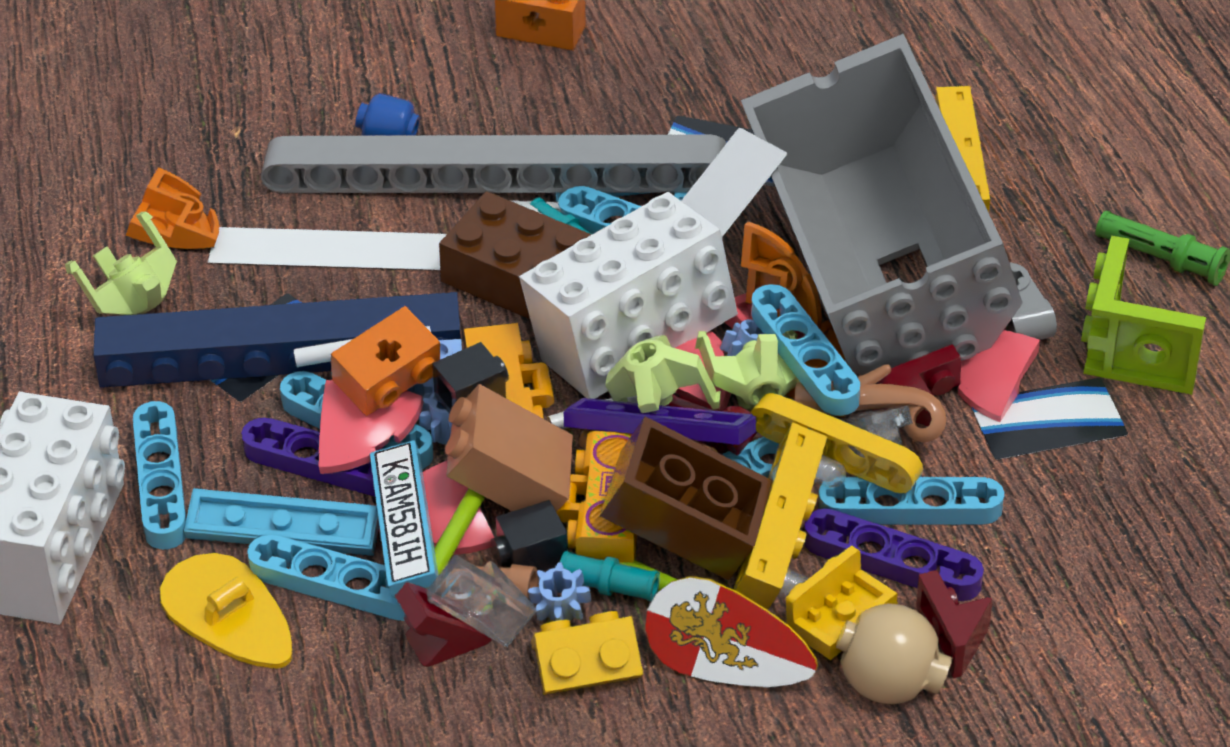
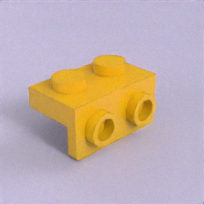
M850 546L837 557L829 559L822 569L804 583L797 584L786 597L787 624L807 645L831 660L843 651L836 648V644L845 622L849 620L855 623L859 614L871 607L881 604H897V592L861 570L860 550Z
M610 611L590 616V623L571 627L569 620H558L542 624L540 626L541 632L534 633L531 644L532 649L536 651L543 694L641 678L643 670L632 616L619 618L617 611Z

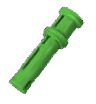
M1104 211L1101 214L1096 226L1095 234L1097 237L1109 240L1111 236L1128 238V247L1169 261L1170 266L1177 272L1183 273L1187 270L1208 278V283L1215 286L1223 279L1230 262V249L1222 246L1216 249L1197 242L1196 237L1193 235L1183 234L1177 237L1145 224L1115 215L1110 211Z

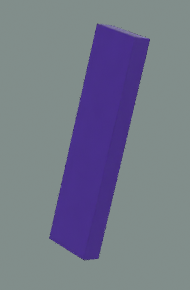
M582 398L563 411L564 427L633 434L644 416L691 440L740 445L756 432V416L744 413L659 405V410L641 413L638 403Z

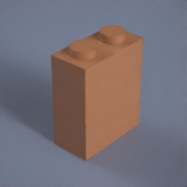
M478 384L467 398L460 397L455 402L449 414V422L452 423L451 435L445 448V453L448 455L446 476L511 511L550 500L557 512L569 499L573 435L481 384Z

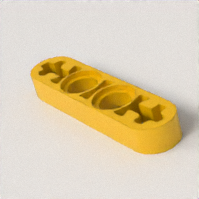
M774 393L766 394L750 413L756 416V431L765 438L779 444L792 422L827 436L821 462L892 492L907 493L922 475L923 464L921 460L908 448ZM849 446L858 449L865 458L855 454Z

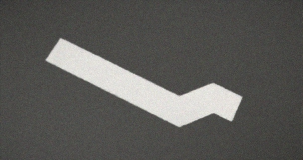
M512 201L526 208L539 212L536 208L530 205L532 201ZM546 202L560 212L558 202ZM219 227V235L215 246L211 247L208 263L440 270L439 242L447 234Z

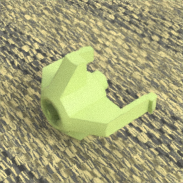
M140 212L136 217L154 243L155 248L141 258L139 256L132 257L131 254H128L116 260L108 247L94 254L93 258L107 278V281L95 290L76 261H69L65 264L67 274L74 276L99 314H145L158 306L166 296L177 260L152 220H150L153 216L147 212Z
M794 330L785 332L784 337L797 339V334ZM706 331L698 332L695 349L700 350L706 371L713 385L736 395L739 407L749 412L752 411L764 395L774 393L785 396L796 387L797 382H800L781 356L778 355L776 334H758L757 341L747 342L736 356H715Z
M666 335L655 336L632 346L608 372L606 377V387L613 401L628 402V397L637 396L638 407L641 413L659 410V405L665 406L672 401L673 394L678 388L696 384L700 385L713 410L719 409L721 391H716L700 356L671 347Z

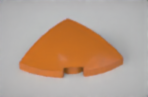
M158 167L146 187L142 202L132 217L125 236L154 244L136 217L140 212H147L153 216L150 220H152L168 247L182 249L211 248L215 246L219 235V221L214 209L210 208L208 216H206L203 211L204 206L199 200L201 193L180 177Z
M751 222L744 224L741 267L748 268L746 303L752 304V294L759 287L769 284L780 285L792 293L820 329L822 314L818 291L811 274L807 272L802 262L796 256L795 251L788 243L770 230ZM776 309L778 311L777 318L780 316V309Z

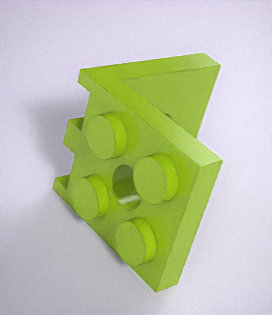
M1111 236L1107 253L1098 252L1093 279L1100 280L1099 284L1091 282L1088 290L1085 309L1091 311L1092 316L1086 315L1081 342L1088 343L1087 359L1083 374L1192 395L1206 317L1121 301L1129 239ZM1155 344L1160 346L1163 350L1151 351L1145 348L1143 345Z

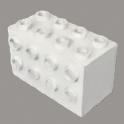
M669 192L651 199L649 203L624 217L616 219L605 228L585 239L579 240L573 246L548 260L542 261L533 269L519 276L541 360L582 395L591 399H595L608 391L606 387L608 372L635 344L655 336L666 335L671 347L675 348L697 338L699 331H706L707 333L738 314L720 229Z
M18 392L10 410L7 409L2 414L0 421V615L61 624L124 485L125 463L123 459H119L117 448L119 430L118 427L113 426L110 406Z

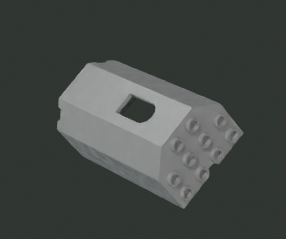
M904 34L834 62V69L827 76L814 77L809 72L741 100L754 135L787 152L786 157L775 169L771 177L844 357L854 373L863 375L886 364L892 368L951 344L954 345L961 356V361L969 359L993 346L1023 302L1004 244ZM920 249L928 266L926 267L925 275L913 283H904L900 278L886 283L879 265Z

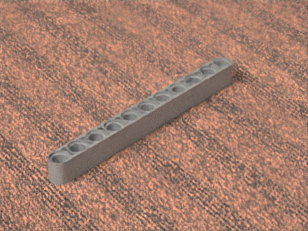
M710 134L280 136L272 139L267 145L261 180L268 189L279 193H485L486 191L490 193H563L576 186H586L604 193L689 192L727 142L719 136Z

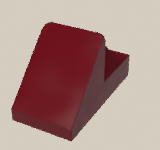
M951 344L892 367L890 374L876 384L915 387L929 392L931 395H942L949 392L953 387L960 385L961 356L954 345ZM908 407L878 408L873 410L904 419ZM922 410L916 418V423L929 426L932 420L931 414L926 410Z
M938 570L919 574L916 607L919 613L934 628L938 637L939 652L952 657L949 672L952 678L963 676L989 630L993 599L986 597L959 604L954 589L952 587L946 588Z
M406 582L395 595L405 613L404 620L410 627L406 632V638L419 661L425 667L436 665L488 645L494 638L472 603Z

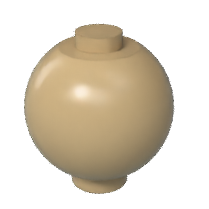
M899 604L877 605L860 613L855 623L847 620L836 644V648L843 650L841 665L852 687L864 697L882 704H899L910 701L923 689L938 694L946 679L952 657L939 652L938 637L929 621L917 611Z

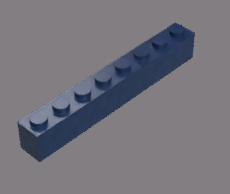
M457 292L95 317L94 361L99 388L286 375L297 371H307L310 373L331 371V361L297 367L294 349L354 339L404 306L424 326H430L431 333L438 340L461 339Z

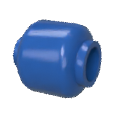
M378 93L372 97L369 105L361 103L355 127L362 129L361 136L417 135L420 115L415 114L412 102L384 93Z

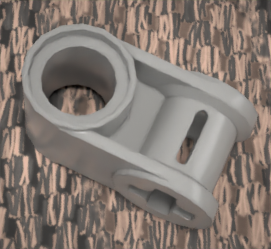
M1009 262L1023 304L1004 330L1024 334L1039 340L1055 336L1057 322L1051 304L1043 297L1031 279L1029 272L1023 266Z

